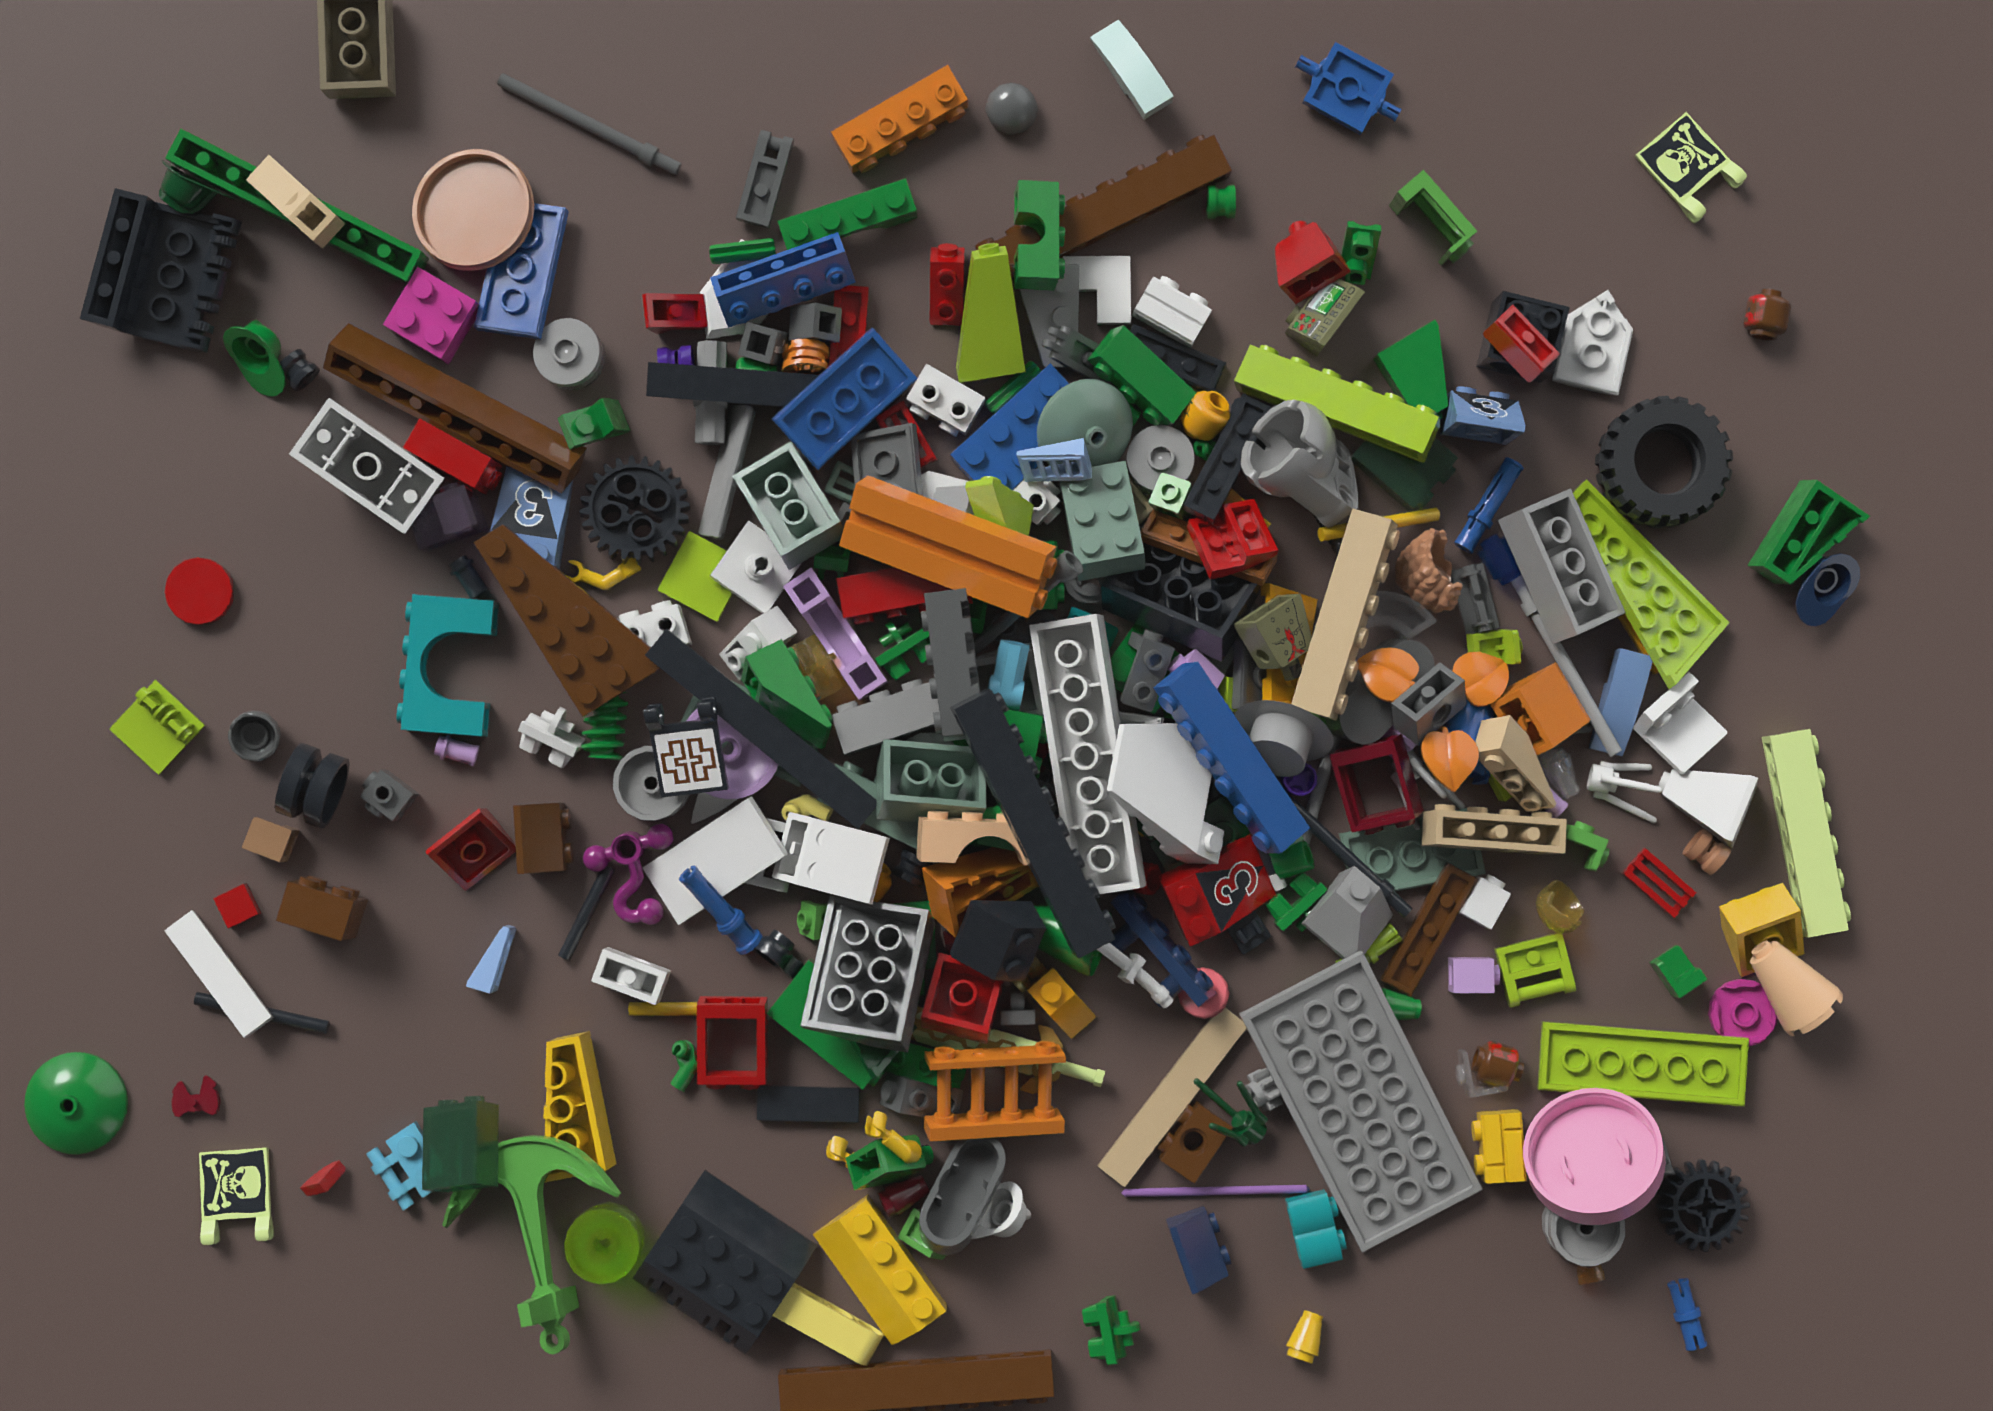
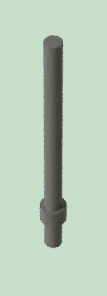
M504 73L499 77L498 86L638 156L639 161L649 166L654 164L674 175H677L680 171L682 163L660 153L658 147L648 142L642 144Z

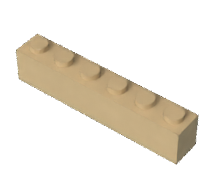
M1352 508L1293 696L1292 705L1335 721L1338 714L1342 715L1348 702V695L1345 694L1349 681H1354L1359 664L1355 661L1359 648L1363 649L1368 639L1369 629H1366L1369 615L1374 616L1378 607L1379 596H1376L1380 582H1385L1389 572V563H1386L1390 549L1394 550L1399 540L1400 531L1396 530L1398 524L1392 519Z

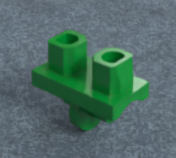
M1354 221L1347 222L1341 256L1351 271L1345 275L1346 282L1364 285L1366 279H1371L1381 235V225L1365 226Z
M890 620L885 623L890 632L879 640L883 647L888 646L894 641L897 642V645L876 657L875 660L880 668L884 667L895 680H898L910 672L901 656L913 649L923 664L927 662L925 645L931 643L929 631L924 632L923 628L903 640L902 636L912 631L909 623L905 622L895 628Z
M1300 873L1289 883L1300 898L1290 905L1278 893L1266 904L1267 909L1275 919L1273 923L1279 930L1284 931L1302 914L1304 917L1295 926L1303 932L1306 927L1302 925V922L1311 912L1308 908L1328 890L1321 882H1315L1305 873Z
M1116 1295L1106 1296L1098 1303L1089 1305L1082 1310L1085 1326L1100 1325L1102 1337H1094L1088 1340L1090 1358L1106 1359L1107 1365L1117 1364L1118 1359L1127 1356L1125 1346L1134 1344L1132 1333L1141 1330L1140 1322L1130 1321L1128 1310L1118 1311Z

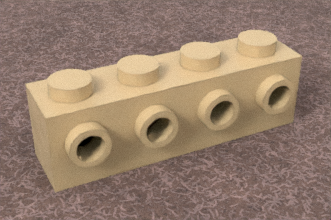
M1436 804L1435 810L1423 812L1421 846L1541 855L1565 853L1567 819L1552 818V813L1531 812L1530 817L1520 816V810L1500 809L1499 814L1488 813V808L1467 807V812L1455 811V805Z

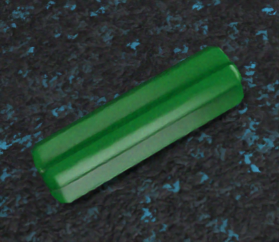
M767 238L711 245L709 254L712 264H723L763 259L775 255L776 247L774 240Z
M1029 361L1025 365L1026 372L1016 373L986 400L985 406L991 414L994 415L1041 372L1037 364Z

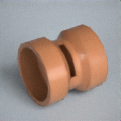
M1705 828L1698 831L1683 850V855L1690 861L1696 860L1700 863L1701 869L1708 875L1714 874L1731 853V849L1724 843L1714 841L1713 835Z

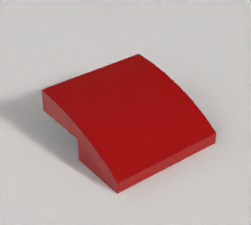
M1255 499L1223 504L1221 513L1218 514L1213 525L1200 518L1188 520L1187 530L1210 580L1246 570L1278 554V548Z

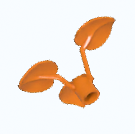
M1398 648L1376 649L1366 653L1356 661L1359 664L1358 670L1370 692L1378 699L1390 703L1416 683L1412 680L1419 672L1416 660L1409 653ZM1469 652L1457 659L1452 668L1455 674L1465 680L1466 697L1476 707H1485L1497 701L1505 691L1509 680L1507 664L1500 658L1482 652ZM1442 726L1437 731L1427 733L1421 744V754L1426 766L1433 776L1451 792H1455L1478 763V747L1475 741L1463 731L1455 730L1449 733L1448 728Z

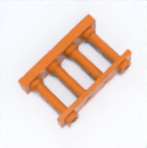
M1039 1041L1031 1046L955 1050L951 1047H937L934 1051H925L924 1058L929 1069L937 1070V1112L934 1115L924 1116V1130L929 1141L1064 1133L1065 1120L1059 1109L1051 1106L1052 1063H1066V1055L1059 1044L1051 1041ZM1038 1064V1106L1034 1109L1021 1110L1018 1108L1019 1065ZM1005 1066L1004 1108L1001 1111L987 1112L984 1110L985 1067ZM971 1068V1110L967 1113L954 1114L951 1112V1069Z

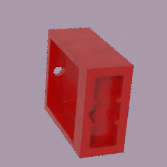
M420 418L403 446L405 450L485 495L489 489L495 490L503 473L499 472L502 465Z
M699 997L697 1002L698 1085H706L708 1089H722L726 1085H740V1088L747 1090L757 1089L760 1085H766L768 1078V1015L766 1014L768 1012V997ZM707 1018L757 1019V1070H708Z

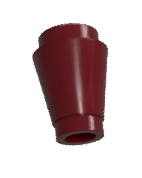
M922 1175L883 1186L884 1190L878 1192L877 1195L886 1214L890 1218L894 1215L899 1217L930 1193Z

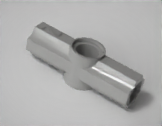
M708 340L698 342L697 366L727 368V343ZM693 400V406L696 408L695 443L725 445V413L729 407V402Z

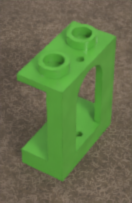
M1424 169L1401 188L1389 204V207L1396 215H1399L1412 202H1415L1450 242L1452 247L1438 261L1441 266L1447 260L1454 264L1474 245L1470 239L1477 230Z

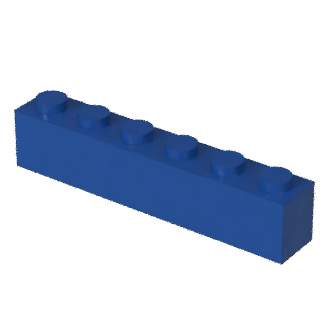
M1199 662L1181 664L1153 688L1159 696V704L1166 712L1172 715L1178 724V732L1185 740L1191 743L1197 752V760L1204 768L1210 771L1215 779L1214 783L1217 790L1227 797L1233 805L1234 815L1241 823L1247 826L1253 835L1252 841L1259 850L1264 853H1282L1310 829Z

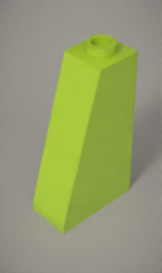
M998 243L983 244L978 247L979 250L971 252L956 362L959 383L1026 372L1006 247H999Z

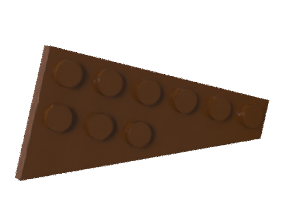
M502 524L474 542L582 717L587 716L661 669L645 656L651 648L645 640L625 626L615 615L581 587L572 582L563 572L548 562L506 525Z

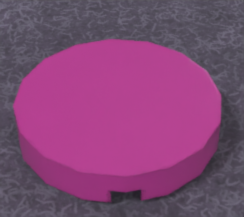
M1736 979L1726 982L1715 991L1709 1002L1708 1016L1711 1027L1716 1034L1749 1038V1046L1763 1042L1777 1024L1778 1018L1762 985L1753 980Z

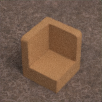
M254 817L242 848L277 862H288L300 830L288 825L281 826L260 817Z

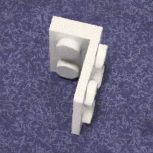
M1690 672L1645 710L1633 727L1681 775L1688 771L1727 734V731L1693 699L1695 695L1691 691L1699 681Z

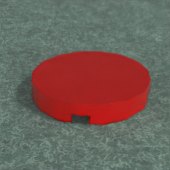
M196 557L184 560L173 568L166 580L164 592L167 605L175 616L187 623L202 625L214 623L226 615L233 604L234 584L232 577L225 567L214 560Z

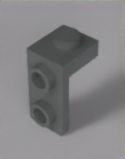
M1146 629L1143 635L1132 631L1128 645L1137 649V653L1120 698L1123 704L1148 712L1153 711L1158 697L1153 688L1164 679L1175 649L1163 642V635Z
M887 1072L886 1080L881 1087L880 1105L902 1114L920 1117L934 1115L937 1112V1086ZM951 1088V1112L954 1114L959 1113L964 1093L959 1088Z

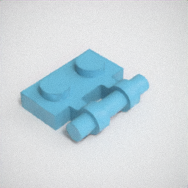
M417 1121L385 1141L393 1152L387 1157L383 1156L378 1147L366 1153L373 1164L371 1166L372 1171L375 1175L379 1174L390 1190L388 1192L389 1197L392 1201L396 1199L403 1211L414 1204L408 1194V1191L415 1187L423 1198L453 1178ZM396 1162L400 1163L409 1177L403 1183L400 1182L391 1168Z

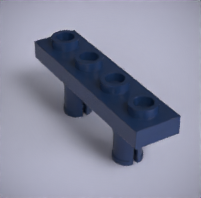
M1127 890L1120 893L1110 902L1125 919L1126 923L1113 934L1115 940L1109 943L1119 951L1124 952L1138 938H1141L1168 970L1170 975L1160 985H1163L1169 991V995L1172 998H1175L1184 990L1194 1003L1200 1007L1217 994L1212 988L1214 984L1211 978L1205 972L1196 969L1190 962L1192 958L1189 952L1180 944L1176 945L1169 937L1170 932L1167 926L1160 919L1152 917L1147 911V903L1139 894Z

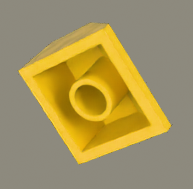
M1783 883L1764 888L1759 892L1719 906L1721 927L1741 977L1755 973L1750 963L1753 956L1751 952L1763 941L1767 940L1769 943L1777 941L1796 956L1805 954L1801 911Z

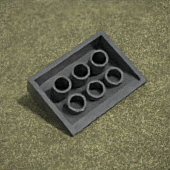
M830 895L800 1026L876 1048L908 1052L935 927V921L928 909L874 901L873 904H868L845 897Z

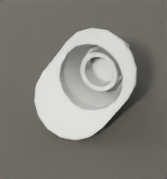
M1010 1181L999 1184L972 1239L991 1235L1002 1238L1010 1237L1022 1228L1026 1220L1031 1218V1212L1026 1208V1204L1023 1201L1022 1190L1017 1184Z

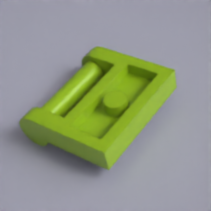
M1561 932L1494 949L1509 1008L1520 1006L1522 1001L1561 991L1567 994L1576 991L1568 953ZM1559 969L1560 978L1517 989L1516 979Z

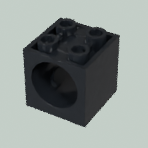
M1503 291L1491 303L1485 330L1510 306L1514 305L1559 352L1570 307ZM1483 336L1476 367L1523 378ZM1558 357L1533 381L1542 383L1554 374Z

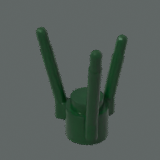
M1194 1079V1084L1232 1117L1233 1131L1215 1123L1209 1124L1211 1130L1236 1140L1243 1147L1247 1146V1144L1254 1145L1263 1139L1267 1131L1265 1123L1268 1121V1118L1260 1112L1242 1081H1238L1236 1085L1251 1111L1241 1110L1237 1112L1200 1079Z

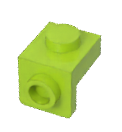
M1498 629L1466 634L1468 653H1486L1502 659L1506 664L1521 663L1523 645L1518 630Z

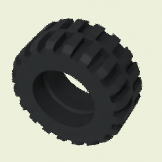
M1668 395L1658 396L1654 399H1646L1622 412L1620 416L1608 425V431L1601 436L1598 446L1601 447L1600 453L1595 455V465L1599 466L1600 473L1596 474L1598 484L1603 483L1606 490L1602 495L1608 501L1612 500L1619 513L1631 517L1630 522L1637 525L1647 524L1649 528L1657 529L1667 526L1669 528L1679 526L1708 512L1715 506L1714 502L1725 493L1726 488L1724 484L1731 479L1732 470L1728 468V462L1733 460V451L1726 449L1725 442L1730 440L1726 431L1720 433L1717 428L1720 421L1715 415L1708 417L1704 413L1706 407L1699 403L1694 405L1688 404V398L1678 396L1675 399H1670ZM1664 431L1673 434L1685 444L1691 455L1692 473L1689 482L1675 493L1661 494L1647 487L1637 474L1634 462L1636 447L1646 435L1653 432Z

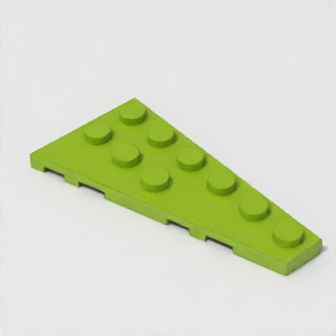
M1586 479L1573 491L1574 497L1626 612L1625 615L1668 689H1670L1681 680L1730 622Z

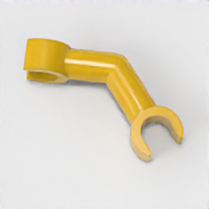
M631 557L626 564L621 563L616 569L603 576L586 569L579 561L569 560V563L579 568V574L574 578L565 576L572 582L581 581L599 589L607 590L639 572L641 567L637 565L635 558Z

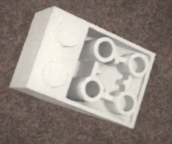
M789 812L781 840L788 855L775 863L772 878L873 904L890 838Z

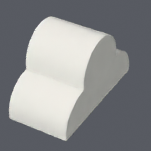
M330 398L325 402L289 453L296 460L403 534H406L445 479L393 440Z

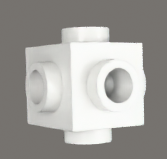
M1023 480L1013 490L1019 492L1022 495L1021 497L1031 504L1035 496L1040 495L1042 497V505L1033 508L1031 522L1033 521L1038 526L1042 522L1048 525L1061 512L1057 507L1062 502L1057 497L1061 491L1051 481L1025 482Z

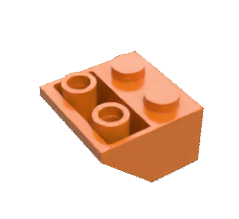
M1556 662L1506 687L1501 697L1491 704L1497 717L1511 715L1528 734L1536 755L1554 748L1591 720Z

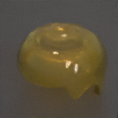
M1554 880L1538 893L1536 909L1540 920L1546 927L1562 934L1573 932L1582 924V921L1578 922V920L1584 914V909L1573 891L1562 881Z

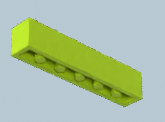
M1250 344L1234 379L1236 389L1239 392L1275 406L1287 400L1310 403L1325 414L1332 428L1423 463L1440 428L1439 416L1435 415L1436 412L1427 406L1417 405L1413 407L1405 404L1404 399L1393 393L1387 392L1385 395L1372 391L1373 388L1364 382L1357 380L1353 383L1342 380L1341 375L1335 371L1324 368L1321 372L1313 369L1307 361L1298 357L1287 359L1279 356L1277 350L1267 345H1260V348Z

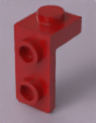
M945 243L938 245V247H931L929 323L931 325H962L965 248H959L955 244Z

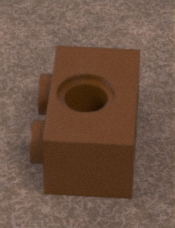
M1198 1101L1195 1102L1193 1107L1189 1104L1186 1106L1177 1119L1181 1124L1174 1134L1168 1132L1158 1147V1150L1161 1151L1159 1155L1160 1161L1194 1184L1226 1138V1136L1211 1130L1209 1124L1215 1123L1230 1130L1233 1128L1229 1122ZM1196 1131L1202 1136L1201 1144L1193 1149L1187 1148L1183 1143L1185 1135Z

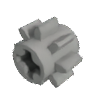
M1267 1068L1258 1069L1247 1075L1250 1083L1245 1085L1258 1108L1261 1107L1262 1111H1271L1283 1104L1280 1098L1281 1094Z

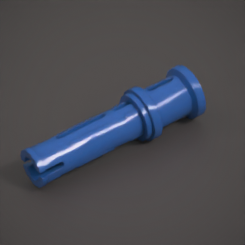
M695 865L691 866L690 869L687 868L680 875L679 881L717 921L718 931L722 935H727L734 942L736 951L740 955L749 953L760 943L762 933L758 929H753L744 919L745 914L741 910L733 909Z

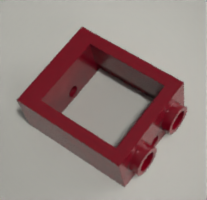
M1401 733L1380 738L1371 744H1354L1341 747L1329 755L1352 833L1363 830L1364 835H1370L1384 830V825L1395 823L1396 828L1406 827L1414 824L1415 819L1424 812ZM1392 754L1407 806L1366 815L1352 763Z

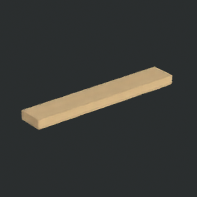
M1224 1008L1221 1013L1207 1021L1099 1162L1098 1167L1126 1187L1200 1090L1194 1084V1079L1198 1078L1205 1083L1245 1031L1246 1026L1240 1018L1227 1008Z

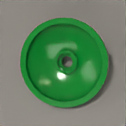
M69 1052L53 1057L38 1068L27 1086L24 1107L28 1124L42 1143L58 1152L84 1154L99 1149L116 1136L125 1121L128 1096L123 1079L109 1062L91 1053ZM67 1099L73 1102L72 1111H67L64 1107Z

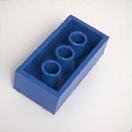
M1050 363L950 454L951 460L970 481L980 480L983 476H993L1000 479L1001 483L1006 487L1014 490L1024 480L1017 458V451L1038 447L1037 426L1043 408L1057 391L1069 383ZM1029 461L1031 470L1038 468L1036 461Z

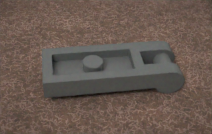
M760 131L736 215L738 221L767 229L770 228L788 160L792 153L794 138L784 136L781 139L772 136V132ZM767 150L778 151L777 159L766 157Z

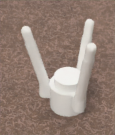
M1601 761L1600 765L1592 764L1587 781V790L1594 791V798L1606 800L1651 823L1657 822L1656 817L1608 793L1609 791L1615 793L1617 785L1647 792L1661 793L1662 788L1659 786L1619 778V773L1613 772L1649 771L1652 769L1651 764L1609 763Z

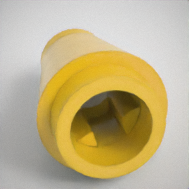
M1306 1310L1303 1311L1286 1344L1289 1347L1287 1356L1313 1364L1314 1357L1319 1355L1323 1316Z

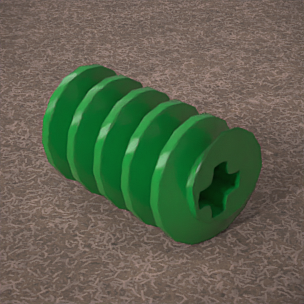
M619 696L593 711V716L583 718L584 723L592 726V729L582 732V736L591 740L590 743L581 745V750L590 753L588 757L615 760L623 758L622 755L614 752V749L623 747L625 742L615 738L616 735L626 732V729L617 725V722L627 719V715L619 712L618 708L628 706V702L619 698Z

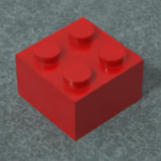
M939 953L921 1015V1027L987 1044L1004 981L993 980L957 961L951 955Z

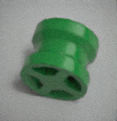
M1215 185L1207 186V219H1215L1217 216L1235 219V185H1227L1225 188H1217Z

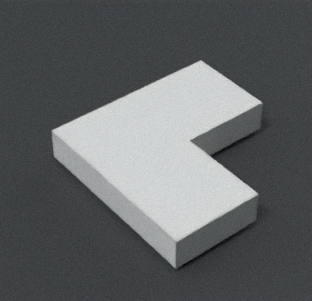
M1063 256L1065 264H1079V292L1097 291V325L1131 324L1130 256Z

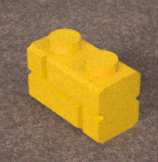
M1517 1109L1476 1112L1477 1120L1471 1123L1473 1141H1479V1155H1474L1475 1174L1481 1175V1180L1488 1184L1527 1181L1523 1158L1522 1112Z

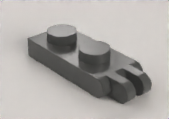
M1062 325L1060 330L1049 327L1047 333L1056 338L1055 343L1047 339L1043 341L1042 346L1051 351L1049 358L1087 379H1097L1110 384V381L1103 380L1094 372V366L1087 360L1099 344L1069 327Z

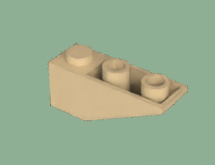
M270 155L246 179L322 249L345 225L337 215Z
M1511 715L1482 720L1475 741L1479 751L1478 760L1526 812L1554 808L1556 806L1555 799L1528 734Z

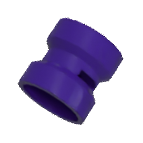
M692 345L681 346L678 350H671L668 347L657 348L658 363L695 365Z
M1306 763L1304 770L1300 774L1293 777H1280V782L1289 794L1304 796L1314 790L1317 784V775L1313 767Z

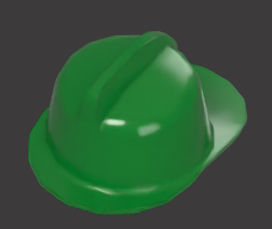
M258 320L251 321L244 328L237 326L226 330L223 336L224 346L251 387L266 396H277L283 392L286 383L285 374L278 362L281 343L277 335Z

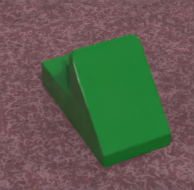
M601 398L590 407L565 413L557 418L570 450L631 431L617 399Z

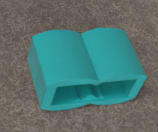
M1323 1189L1286 1198L1287 1212L1302 1268L1305 1269L1342 1260L1341 1250L1347 1249L1342 1229L1336 1230L1333 1217L1339 1216L1334 1197H1328L1327 1192Z

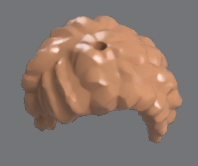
M1430 528L1419 535L1418 538L1412 540L1410 545L1401 551L1400 557L1396 561L1395 581L1399 588L1408 593L1410 599L1417 603L1421 609H1431L1434 613H1439L1443 610L1451 611L1458 603L1463 585L1459 582L1451 583L1452 563L1444 558V548L1448 542L1447 533L1445 530L1438 531Z

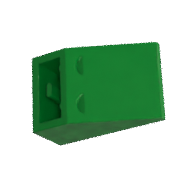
M780 639L746 656L741 681L749 695L792 731L818 748H825L833 718L825 704L820 705L816 699V689L810 677L802 675L798 668L800 665L799 659L793 648H787L783 640Z

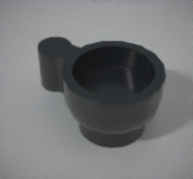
M773 929L769 936H763L760 943L754 948L762 958L780 969L791 979H794L804 966L801 961L790 953L795 944L775 929Z

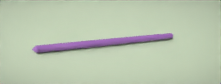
M1307 1185L1124 1189L1121 1194L1125 1197L1307 1193L1310 1188Z

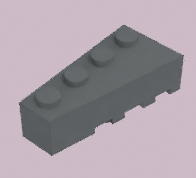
M966 588L924 593L926 611H921L923 631H929L931 643L925 645L927 664L934 666L935 678L929 679L931 698L938 699L939 712L933 713L936 733H942L945 742L965 739L950 707L980 692L970 606Z

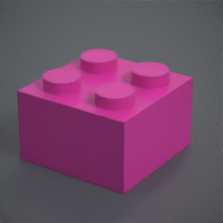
M417 266L383 325L393 333L449 365L476 320L479 303Z

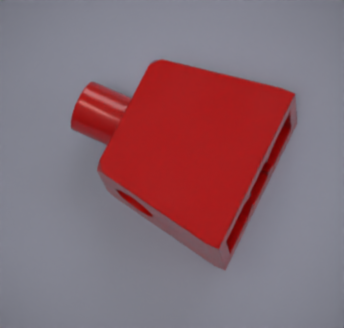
M1296 221L1289 226L1290 236L1278 242L1275 246L1278 285L1295 304L1351 272L1333 241L1316 222L1307 224L1305 221Z

